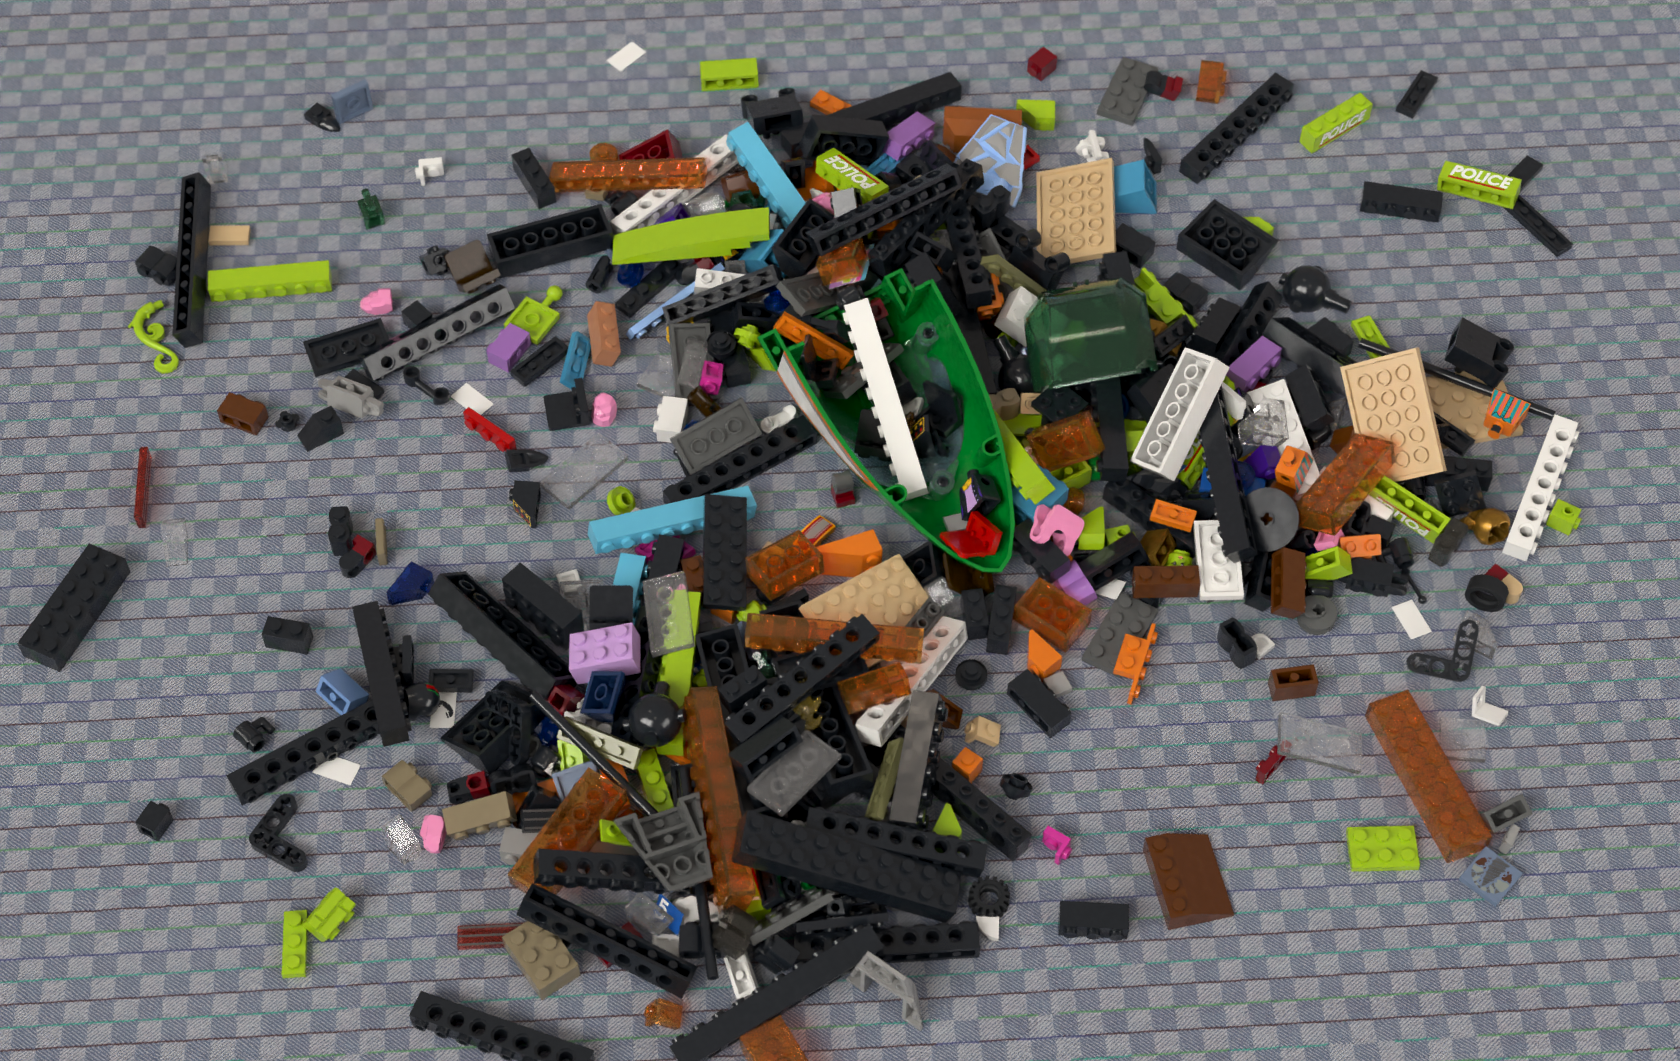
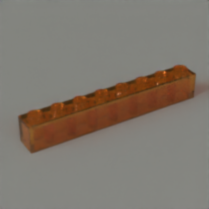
M704 157L553 162L549 179L555 187V192L705 188L708 170Z
M748 613L745 647L772 649L774 651H795L796 653L812 652L818 644L822 643L823 645L826 643L833 632L836 630L841 631L845 628L847 622ZM872 624L880 632L879 641L860 656L861 658L921 663L923 628ZM849 636L847 640L850 642H855L858 640V638L855 636ZM837 649L830 651L831 655H839L841 653Z

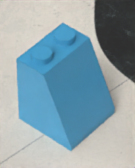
M1144 159L1114 166L1115 213L1156 214V181Z
M770 229V240L754 241L751 243V248H747L739 259L748 272L751 273L772 264L779 267L772 247L784 230ZM781 272V273H782V276H783V279H784L785 276H786V274H784L783 272Z
M1039 465L1038 467L1054 486L1055 490L1035 505L1030 498L1027 501L1019 492L1021 487L1017 489L1014 485L1012 487L1015 523L1018 525L1028 518L1034 523V514L1038 505L1043 504L1052 509L1056 504L1063 506L1068 499L1069 488L1067 485L1052 476L1049 470Z

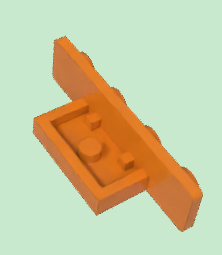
M1155 623L1151 624L1147 639L1125 634L1113 674L1133 679L1128 696V704H1132L1133 698H1138L1141 686L1138 685L1139 679L1144 680L1147 670L1143 666L1145 662L1149 663L1153 651L1149 649L1150 644L1155 645L1158 632H1155Z

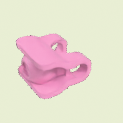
M1040 504L1035 510L1030 538L1037 544H1043L1052 535L1053 543L1066 556H1069L1084 528V520L1059 504L1054 505L1052 509Z

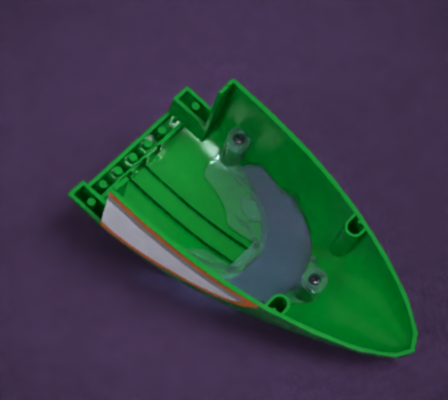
M901 268L884 276L881 285L864 292L869 302L875 297L880 298L889 314L887 318L894 330L895 336L882 343L891 342L902 345L904 351L894 359V362L907 377L917 396L923 398L924 404L921 412L928 406L923 388L925 380L953 391L957 397L956 400L962 425L947 438L939 436L940 440L944 441L945 446L949 447V457L939 456L936 446V457L918 459L929 493L913 499L906 500L907 489L903 485H895V483H898L897 476H892L889 464H892V459L890 462L878 460L879 457L861 458L858 457V454L854 453L860 412L862 409H871L873 407L862 388L860 387L847 399L825 398L822 393L823 389H818L814 381L806 380L803 376L804 368L803 365L799 364L805 346L803 341L796 344L779 334L776 328L757 337L780 380L801 411L837 456L863 484L928 541L957 561L986 573H1001L1012 557L1015 518L1011 479L1003 440L978 366L952 312L933 279L925 281L913 289ZM838 306L814 316L825 321L839 320L845 324L842 313H845V310L840 311ZM850 340L842 344L853 351L855 350ZM855 354L843 369L852 366L856 362ZM817 356L818 361L824 360L821 357ZM839 368L836 378L841 375L842 369ZM905 417L910 429L915 424V419ZM977 469L980 474L993 478L1001 501L988 514L986 519L1003 533L996 555L965 559L959 557L939 536L941 532H947L943 517L961 513L959 490L968 480L967 472Z

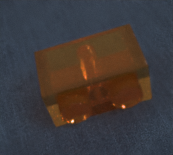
M1201 60L1196 101L1219 104L1220 96L1224 97L1225 85H1222V82L1226 81L1227 71H1223L1224 63Z

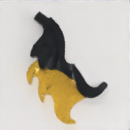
M778 677L767 679L768 685H773L777 682ZM805 678V679H803V680H801V681H797V682H798V683H804V682H806L807 679ZM786 690L779 692L781 697H786L790 694ZM809 696L784 716L796 725L803 741L808 738V734L804 733V731L813 730L821 723V715L817 719L813 718V714L820 706L821 697L813 701L811 696ZM785 755L777 761L779 766L787 764Z

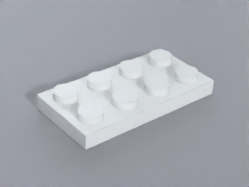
M1219 520L1194 521L1196 563L1199 566L1200 600L1243 599L1241 561L1233 563L1228 557L1223 555L1221 549L1223 540L1219 536L1217 529L1220 526Z

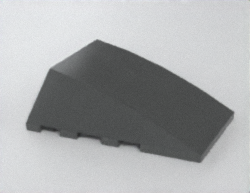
M699 792L678 798L677 807L638 819L636 813L614 819V823L669 893L713 878Z

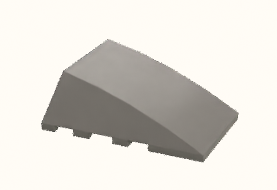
M868 951L847 977L846 981L862 992H865L871 983L876 981L903 1000L902 1019L921 1031L923 1023L915 983Z

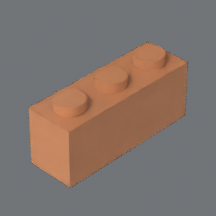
M596 301L587 314L593 364L612 367L621 353L615 304Z

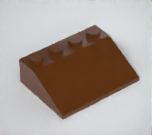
M1165 833L1145 838L1143 853L1168 930L1234 916L1208 834Z

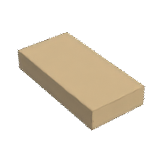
M250 225L210 226L209 246L249 245Z

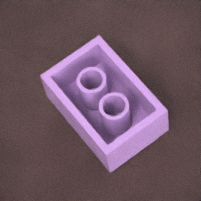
M633 623L570 634L569 671L577 684L588 683L592 671H622L625 673V676L640 673V635Z

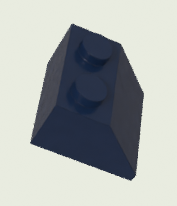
M592 671L580 713L598 722H614L623 693L625 673L622 671Z

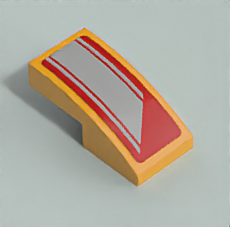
M819 515L794 538L791 545L808 556L813 552V548L821 545L822 540L834 533L836 525Z

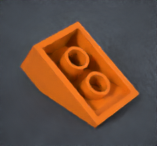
M873 529L813 548L814 574L856 577L882 563V547Z

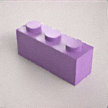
M917 111L887 132L889 138L882 152L897 161L901 160L933 138L935 122Z
M1261 336L1229 366L1230 368L1226 376L1234 382L1235 388L1240 387L1245 392L1249 389L1252 390L1261 378L1264 379L1268 375L1271 368H1276L1282 359L1280 357L1282 348L1266 337Z

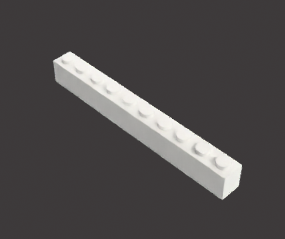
M865 298L844 305L846 312L842 313L845 324H850L852 330L848 334L851 344L856 343L857 350H854L857 363L862 362L863 368L859 370L863 381L867 380L869 385L868 388H865L868 399H873L875 404L871 409L874 418H879L881 424L877 428L880 437H885L887 443L883 447L886 457L891 456L892 464H889L892 476H897L898 483H895V485L900 484L907 489L906 500L928 494L929 492L869 300Z

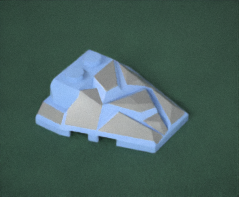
M991 114L956 155L962 162L967 158L982 165L984 184L976 192L987 196L992 188L1002 185L1011 192L1010 206L1016 207L1023 190L1022 175L1024 171V153L1026 151V127Z

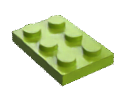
M1414 826L1346 828L1351 872L1419 870L1420 863Z

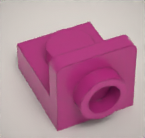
M703 360L699 386H702L703 390L707 393L718 395L724 364Z
M1050 826L1046 827L1043 832L1042 842L1047 848L1057 850L1054 863L1059 865L1062 859L1066 860L1072 851V848H1070L1071 838Z

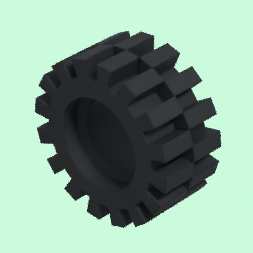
M988 875L985 876V880L980 877L978 882L974 881L972 883V887L970 886L968 901L969 908H972L973 914L978 913L977 916L997 917V915L1002 917L1003 913H1006L1008 910L1010 891H1008L1007 884L1004 885L1002 879L998 882L997 877L993 876V880H990ZM984 892H993L997 895L998 900L996 903L989 905L983 903L980 896Z

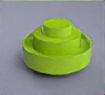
M747 324L746 327L742 326L735 329L733 336L738 339L740 345L753 349L754 346L761 347L757 339L761 334L758 332L757 327Z
M618 486L609 491L607 504L613 514L629 513L636 507L635 498L627 488Z

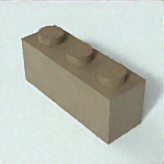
M506 791L442 809L446 833L455 840L467 839L473 833L485 834L494 827H509L512 822L518 821L513 796Z

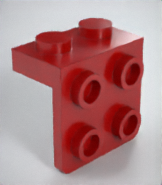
M972 511L965 530L941 532L939 538L947 546L951 547L959 557L968 559L969 557L996 555L1003 532L981 513Z

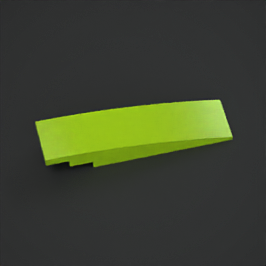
M769 207L690 217L616 234L613 237L612 264L732 255V249L751 248V242L770 240Z

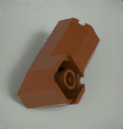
M945 106L943 144L945 146L947 144L953 153H959L991 114L1022 125V109Z

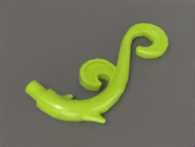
M162 300L143 305L136 312L128 328L133 327L136 336L146 346L165 353L172 358L170 363L162 364L161 361L164 356L159 354L153 363L157 372L168 374L176 370L179 365V359L172 350L158 343L165 337L163 326L160 323L150 324L147 332L149 334L153 333L151 335L146 334L143 328L145 319H150L151 314L156 313L155 310L164 307Z

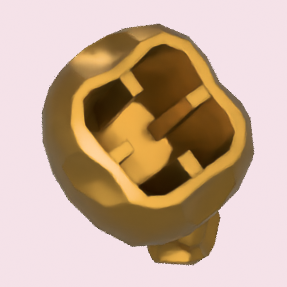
M1485 508L1469 512L1458 523L1463 529L1473 530L1475 537L1480 543L1492 545L1508 537L1510 518L1501 510Z

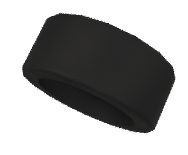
M1480 574L1470 579L1464 595L1470 605L1486 612H1498L1503 609L1509 591L1508 587L1501 580L1490 575ZM1481 591L1490 593L1491 595L1484 594Z

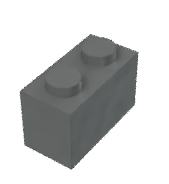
M1520 794L1477 815L1476 818L1485 835L1488 836L1533 813L1523 794Z

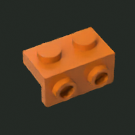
M1367 534L1340 537L1339 547L1350 554L1351 560L1353 557L1370 559L1372 556L1381 555V535Z

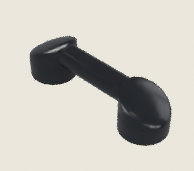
M409 366L404 369L403 378L408 386L417 387L432 398L435 405H442L449 401V391L443 387L433 390L420 380V371L417 367Z

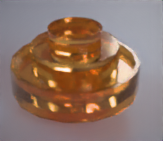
M599 143L590 150V162L596 168L608 169L613 167L618 161L617 149L609 143Z
M1075 487L1069 488L1068 499L1063 507L1077 516L1084 507L1085 498L1083 491Z

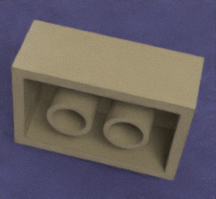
M526 921L502 937L505 949L541 1000H544L581 976L578 963L560 938L529 921Z

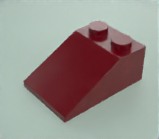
M668 129L618 155L626 185L667 179L685 165L680 143Z

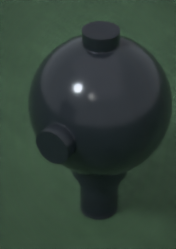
M1299 266L1289 274L1283 273L1280 277L1279 284L1283 285L1284 299L1291 311L1295 313L1315 312L1323 307L1326 309H1336L1346 314L1351 306L1352 301L1339 296L1337 291L1331 289L1327 275L1319 266Z
M1005 335L994 340V345L1001 357L999 360L1002 363L998 373L1000 390L1015 388L1019 397L1021 393H1042L1047 383V374L1042 363L1033 356L1020 354L1017 349L1011 346Z
M659 681L655 684L653 693L640 697L632 705L628 718L623 720V726L625 731H631L634 738L640 743L649 747H660L676 738L680 732L682 722L687 721V713L684 708L680 709L676 702L669 697L670 685L665 681Z

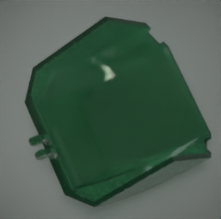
M1122 277L1092 283L1087 279L1081 285H1078L1076 281L1073 282L1071 287L1040 292L1024 316L1025 338L1034 393L1041 392V387L1049 386V389L1142 373L1141 368L1150 367L1151 371L1159 370L1146 293Z

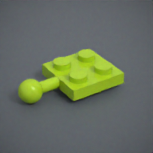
M556 285L550 286L547 289V297L542 303L526 296L505 321L504 329L511 323L529 332L531 342L538 345L560 319V313L549 308L553 301L561 299L562 289Z

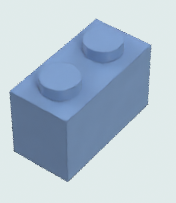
M341 668L321 675L316 689V693L340 715L366 703L369 694Z

